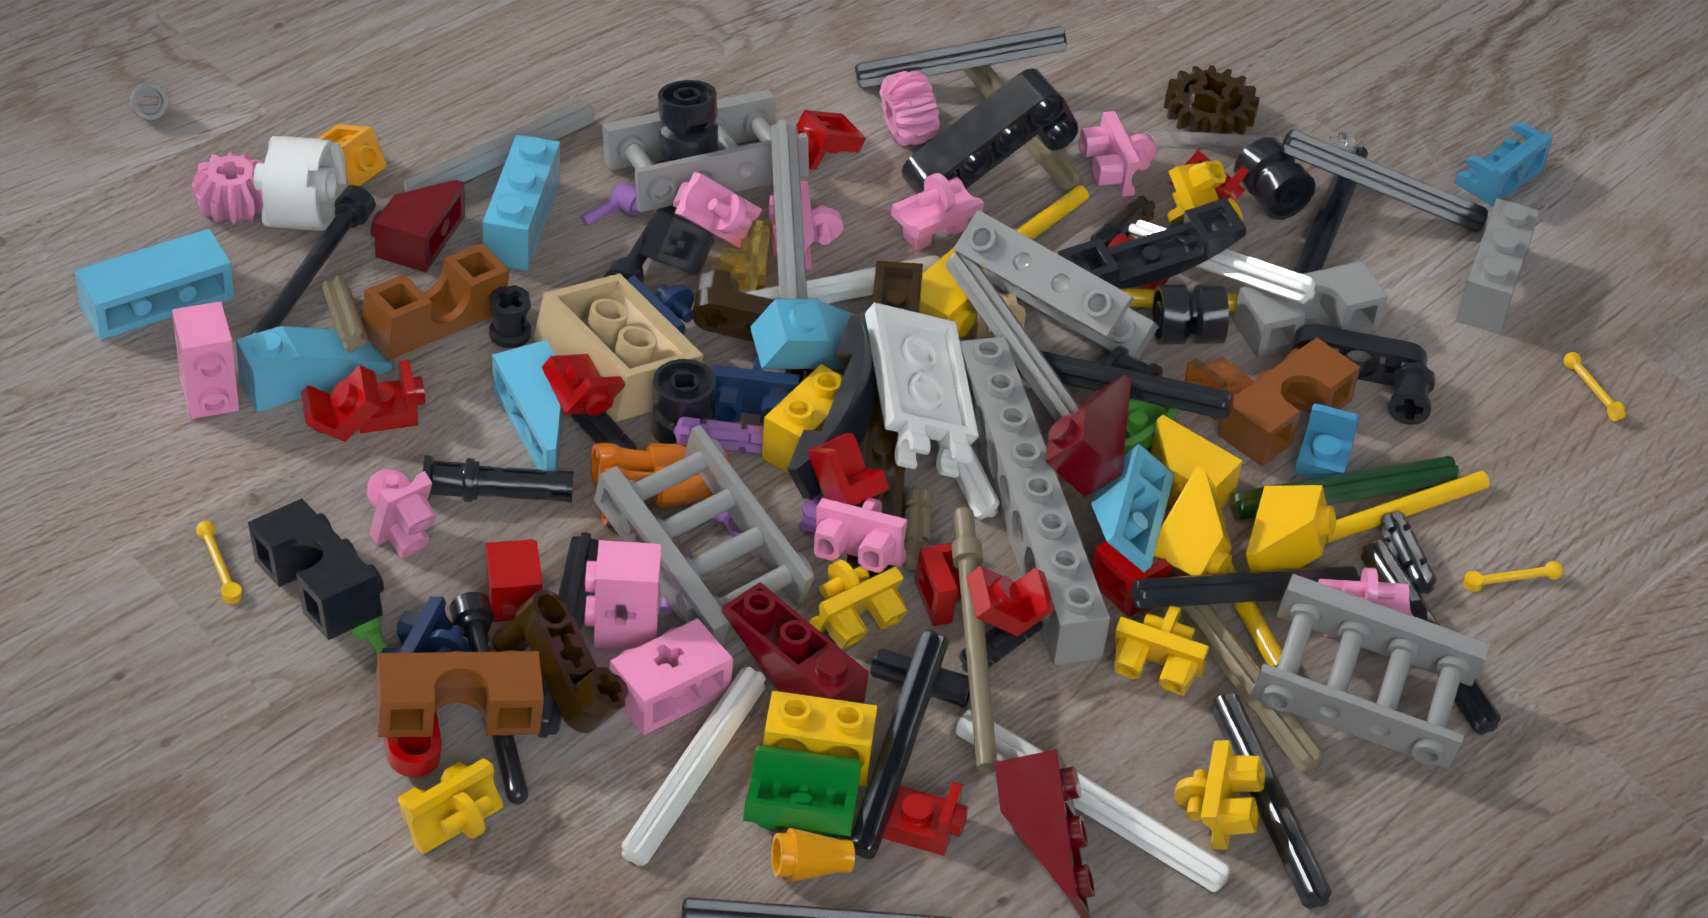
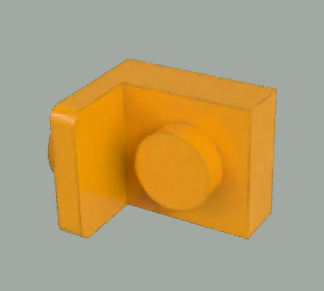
M337 124L318 137L319 139L333 140L332 142L339 143L344 153L346 177L350 185L361 186L387 166L372 127Z

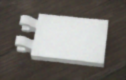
M874 302L866 311L865 318L885 429L898 432V440L894 452L895 462L898 466L915 469L917 467L916 453L928 455L931 449L930 439L940 441L936 460L938 473L957 478L959 476L958 462L966 464L972 462L973 454L970 446L979 435L956 322Z

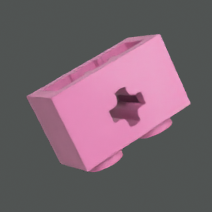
M222 302L172 309L180 381L190 419L239 411L233 343Z
M599 540L597 561H587L585 592H595V596L587 595L585 608V626L594 627V648L627 650L637 648L657 638L661 544Z
M698 618L681 627L671 628L663 633L662 636L637 648L627 649L618 657L610 660V671L622 677L629 692L625 698V706L622 710L643 735L722 697L732 682L733 658Z

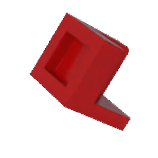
M844 433L807 450L825 499L855 506L866 501L868 498H872L890 489L883 470L866 468L856 438L852 433Z
M536 540L486 543V576L488 595L494 615L493 622L511 621L516 617L517 609L532 595L543 589L538 543Z

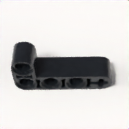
M1033 68L1026 69L911 155L903 165L902 176L916 194L924 191L925 179L935 173L942 174L947 180L958 177L965 189H967L1035 136L1051 151L1067 147L1078 133V123L1065 99L1041 72Z

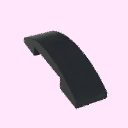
M1224 198L1186 210L1184 224L1109 248L1105 246L1101 238L1060 250L1058 255L1119 289H1127L1175 276L1213 258L1246 235V227L1228 199Z
M850 316L835 352L845 374L821 431L803 430L787 468L803 499H813L822 491L807 450L844 433L854 434L859 446L875 409L878 386L869 335L860 316Z

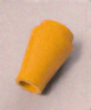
M789 828L786 833H776L774 835L771 847L772 871L775 877H785L788 883L835 873H851L854 868L855 849L852 840L835 839L794 828Z

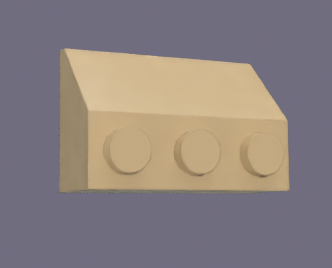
M620 273L545 292L543 295L533 338L536 342L547 340L555 355L588 354L600 377H622L626 386L613 399L614 403L611 408L605 411L615 422L652 412L654 404L652 397L653 379L655 372L661 365L677 359H691L702 363L704 355Z

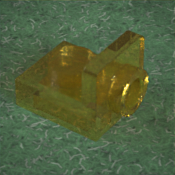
M753 220L751 237H742L740 249H721L719 270L730 272L732 277L739 282V290L755 291L765 289L770 250L771 221Z

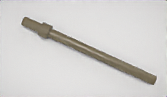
M960 507L954 511L956 540L953 541L951 547L953 565L959 569L976 768L981 774H991L995 772L994 762H997L985 627L984 621L976 618L966 578L968 574L983 564L982 543L976 538L974 511L969 507Z

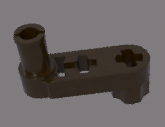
M714 269L708 273L701 274L698 278L692 319L703 330L754 342L750 327L774 299L739 292V282L732 277L730 272ZM785 369V373L800 375V384L815 369Z
M543 589L536 592L517 609L514 619L495 632L493 644L497 652L509 650L524 651L528 647H530L531 651H539L540 668L562 717L574 730L580 733H590L625 706V698L629 693L626 683L621 676L614 674L607 667L597 668L573 615L569 613L565 603L556 593Z

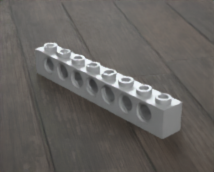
M1002 336L960 341L979 435L975 440V444L987 478L1000 501L998 509L1021 575L1023 577L1032 569L1037 568L1045 573L1054 610L1042 619L1044 624L1041 631L1053 665L1103 659L1110 617L1056 472L1045 462L1047 448L1006 338Z

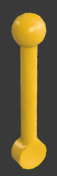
M1567 353L1563 358L1565 367L1575 370L1607 407L1608 417L1614 422L1624 419L1626 416L1624 405L1619 401L1614 402L1581 364L1582 358L1578 353Z
M203 520L197 525L196 534L200 539L205 540L223 584L221 588L222 600L227 604H236L242 599V588L240 584L233 582L214 537L216 534L215 525L211 521Z
M1550 561L1545 567L1482 575L1477 571H1469L1464 576L1463 586L1468 591L1477 592L1482 589L1483 585L1539 577L1557 580L1563 575V566L1557 561Z

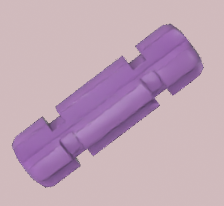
M684 416L679 418L677 426L674 427L677 443L682 446H687L692 428L701 425L711 439H716L727 451L738 452L740 447L742 453L759 454L762 452L764 428L759 425L744 424L743 428H741L740 423L703 419L702 423H700L699 418Z

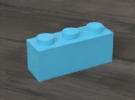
M516 135L483 220V244L507 268L529 271L560 184L559 141Z
M210 229L74 270L79 305L100 340L173 317L172 309L234 298L231 262Z

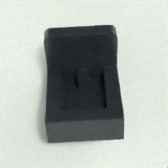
M658 211L655 219H652L647 224L643 232L642 243L644 245L640 254L698 276L714 243L715 234L678 217Z

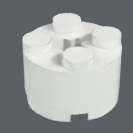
M272 136L270 138L265 163H257L254 170L255 189L262 191V223L265 227L325 231L335 218L334 204L337 198L338 184L346 185V163L339 143L319 138Z

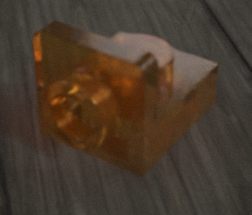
M1224 357L1208 366L1198 358H1194L1187 363L1184 382L1226 390L1231 393L1235 391L1241 392L1254 382L1253 379Z

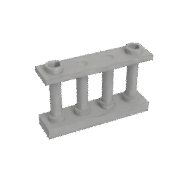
M767 89L717 100L718 116L715 121L718 125L719 151L654 164L653 162L666 159L662 155L660 148L659 128L662 122L659 118V112L603 123L604 163L610 171L631 166L635 168L636 199L639 212L672 206L681 184L689 182L694 172L705 175L732 192L773 184L770 128L773 124H776L775 96L770 90ZM805 133L798 134L800 178L809 176L808 136ZM758 139L760 140V142L748 144L744 146L737 145L739 143L749 142Z
M977 210L953 248L955 252L983 267V272L993 286L1007 294H1016L1017 300L1110 353L1117 346H1123L1129 350L1130 356L1139 359L1158 329L1154 321L1129 308L1134 300L1131 295L980 210Z
M698 425L691 430L684 454L685 458L637 482L627 480L618 466L601 473L594 502L624 542L661 544V594L684 625L698 618L723 646L730 626L729 621L722 613L724 605L761 582L773 593L784 588L798 606L806 601L814 575L807 558L802 553L796 552L729 464L722 445L716 439H711L702 426ZM696 474L700 475L714 494L664 521L660 518H655L644 503L645 500ZM726 511L742 532L693 559L687 556L684 557L673 543V538ZM754 549L771 570L767 574L721 598L716 595L712 596L701 581L702 576Z
M1292 574L1276 616L1291 622L1278 666L1276 668L1263 663L1250 698L1264 703L1273 710L1287 711L1407 754L1423 764L1437 765L1449 769L1464 739L1463 734L1446 729L1459 683L1469 686L1473 685L1486 660L1490 643ZM1311 629L1341 640L1327 685L1297 675ZM1361 647L1390 658L1377 703L1347 693ZM1410 665L1439 675L1427 721L1396 711Z

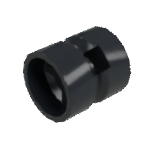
M699 80L675 81L662 87L658 93L659 118L662 122L659 128L662 155L666 159L673 161L718 151L719 134L718 125L715 121L718 116L715 88L709 83Z
M1265 137L1256 140L1241 152L1235 162L1234 174L1242 166L1248 169L1249 172L1240 182L1248 193L1255 197V201L1271 218L1283 220L1294 216L1310 202L1314 195L1316 184L1314 178L1301 164L1295 163L1294 158L1285 155L1281 151L1282 143L1277 138Z
M1157 285L1154 291L1152 321L1158 326L1154 334L1156 343L1158 345L1185 344L1188 338L1192 337L1196 344H1223L1227 338L1229 324L1228 296L1224 285H1195L1190 292L1185 285Z
M677 359L661 365L655 372L653 379L652 397L654 404L651 430L654 438L659 443H677L674 427L677 426L679 418L684 416L699 418L700 423H702L703 419H715L716 378L714 372L706 364L691 359Z

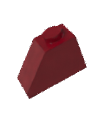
M453 180L395 194L384 210L377 211L372 220L370 232L371 236L375 237L376 258L426 273L465 218L464 182Z

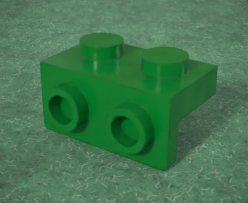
M759 745L755 748L752 776L745 800L743 821L756 823L758 826L768 830H781L788 827L809 830L811 833L831 838L839 835L851 836L862 763L860 760Z

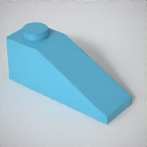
M775 299L750 327L761 369H816L820 364L830 369H843L835 352L850 316L857 315L818 299ZM860 317L868 333L866 319Z
M279 326L236 339L239 380L257 412L301 399V391L307 385L322 391L333 389L340 381L345 380L359 365L374 371L376 375L393 370L391 360L388 361L369 340L365 347L357 346L354 352L344 350L336 330Z
M547 340L492 354L493 390L537 469L557 471L564 411L541 368L550 356H555Z
M1138 444L1124 455L1122 475L1094 492L1091 505L1106 541L1140 570L1145 572L1151 568L1175 474Z

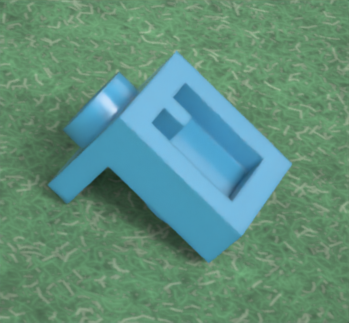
M1314 404L1294 475L1313 479L1345 473L1359 422V415L1321 404Z

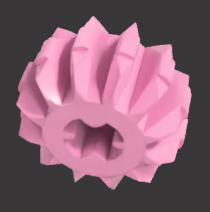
M916 70L895 73L892 77L883 79L879 92L882 99L880 105L884 113L883 119L887 123L888 132L892 134L893 140L898 145L916 146L935 138L940 127L938 119L940 112L936 105L937 98L934 97L932 85L928 82L927 77L922 72Z
M229 151L227 156L220 157L211 154L210 162L198 163V170L196 175L193 176L192 191L201 215L212 216L215 224L223 220H230L235 225L236 221L240 219L253 222L254 214H261L263 208L262 191L256 190L254 186L255 167L257 163H263V160H252L249 152L240 156H234Z

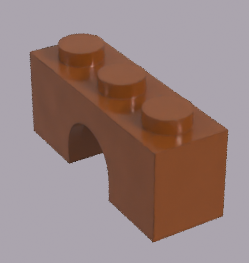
M483 243L443 258V267L439 279L424 293L405 274L366 289L364 292L362 323L368 340L389 361L491 318L494 314L490 310L489 295L498 287L508 286L510 270Z
M1316 337L1301 349H1293L1285 360L1273 369L1262 371L1255 381L1241 392L1235 391L1232 393L1234 395L1233 410L1228 418L1222 419L1219 437L1261 467L1293 444L1300 410L1311 413L1314 404L1341 409L1352 401L1360 366Z
M539 651L378 653L375 682L378 738L430 737L433 734L434 713L439 708L452 703L467 704L477 709L484 718L486 736L539 735L544 704Z

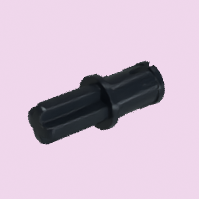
M879 649L873 657L870 674L874 678L903 687L913 658L886 649ZM941 667L931 697L965 709L970 700L968 675Z

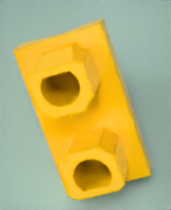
M1220 161L1179 165L1168 171L1176 189L1172 196L1177 205V208L1167 214L1170 224L1184 223L1186 210L1219 200L1215 188L1223 184L1227 177ZM1232 198L1228 199V201L1238 214L1239 218L1242 220L1243 216L1238 206V203H1236Z
M838 560L828 566L829 581L819 586L821 595L827 600L820 603L819 615L810 619L809 623L821 633L827 631L836 644L844 650L858 643L868 633L867 627L859 616L860 614L869 610L880 630H885L903 619L908 610L897 589L904 580V577L897 566L869 579L868 570L863 569L862 566L853 569L846 561Z
M1173 605L1169 607L1165 618L1147 612L1143 624L1120 617L1115 630L1116 655L1114 672L1131 679H1140L1147 660L1163 665L1164 668L1159 679V686L1166 691L1184 696L1195 677L1202 679L1207 666L1206 657L1209 646L1192 641L1196 628L1178 623L1181 608Z
M1216 740L1213 744L1209 772L1202 769L1195 770L1193 777L1184 778L1176 784L1174 800L1180 807L1187 810L1186 817L1189 820H1202V823L1211 829L1210 845L1212 850H1228L1230 835L1257 832L1259 817L1255 798H1237L1238 792H1261L1264 789L1266 775L1261 757L1235 755L1230 740Z
M482 758L474 764L467 766L459 761L444 770L440 778L441 783L427 791L414 787L399 796L398 803L402 817L409 826L416 850L424 855L461 832L471 839H475L485 832L484 819L504 808L503 801L494 784L493 776L495 771L491 762Z

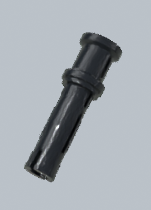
M431 455L424 456L423 472L425 471L432 482L428 500L432 495L462 497L464 502L477 500L478 496H495L572 503L574 471L480 466V461H475V458H467L462 463L435 461Z

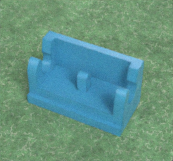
M1518 122L1511 129L1516 134L1522 135L1526 141L1521 144L1518 140L1508 137L1499 148L1485 158L1470 156L1465 160V163L1471 168L1467 171L1459 172L1456 176L1455 184L1493 207L1496 198L1505 199L1544 170L1554 136L1547 132L1543 134L1528 124Z

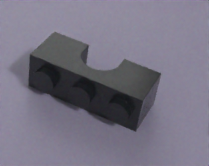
M302 498L248 522L255 562L278 587L294 580L298 581L303 614L327 640L383 615L380 593L384 592V583L376 567L373 564L366 565L357 555L350 540L347 538L341 539L333 531L327 517L323 513L317 514Z

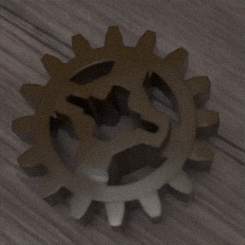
M1210 65L1208 70L1203 71L1199 67L1193 66L1191 74L1181 70L1178 72L1177 79L1169 80L1164 108L1168 109V119H1178L1176 128L1179 130L1187 127L1191 128V136L1193 137L1198 136L1202 132L1207 133V138L1212 141L1215 135H1222L1226 140H1230L1232 131L1244 135L1247 126L1253 127L1260 98L1255 96V86H1245V76L1231 77V69H1226L1223 73L1216 72L1214 65Z

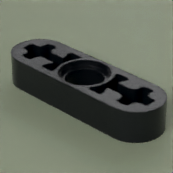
M1319 324L1301 326L1296 330L1293 337L1291 351L1295 348L1301 349L1316 337L1333 349H1339V353L1360 366L1357 380L1394 386V372L1397 368L1401 367L1402 363L1416 362L1427 367L1428 356L1426 351L1420 345L1408 341ZM1360 350L1368 353L1372 358L1368 361L1358 362L1349 358L1347 354L1351 351ZM1381 357L1386 358L1385 364L1380 363Z

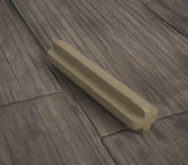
M336 275L334 281L325 280L322 290L344 350L354 352L357 346L365 347L368 343V337L346 279Z

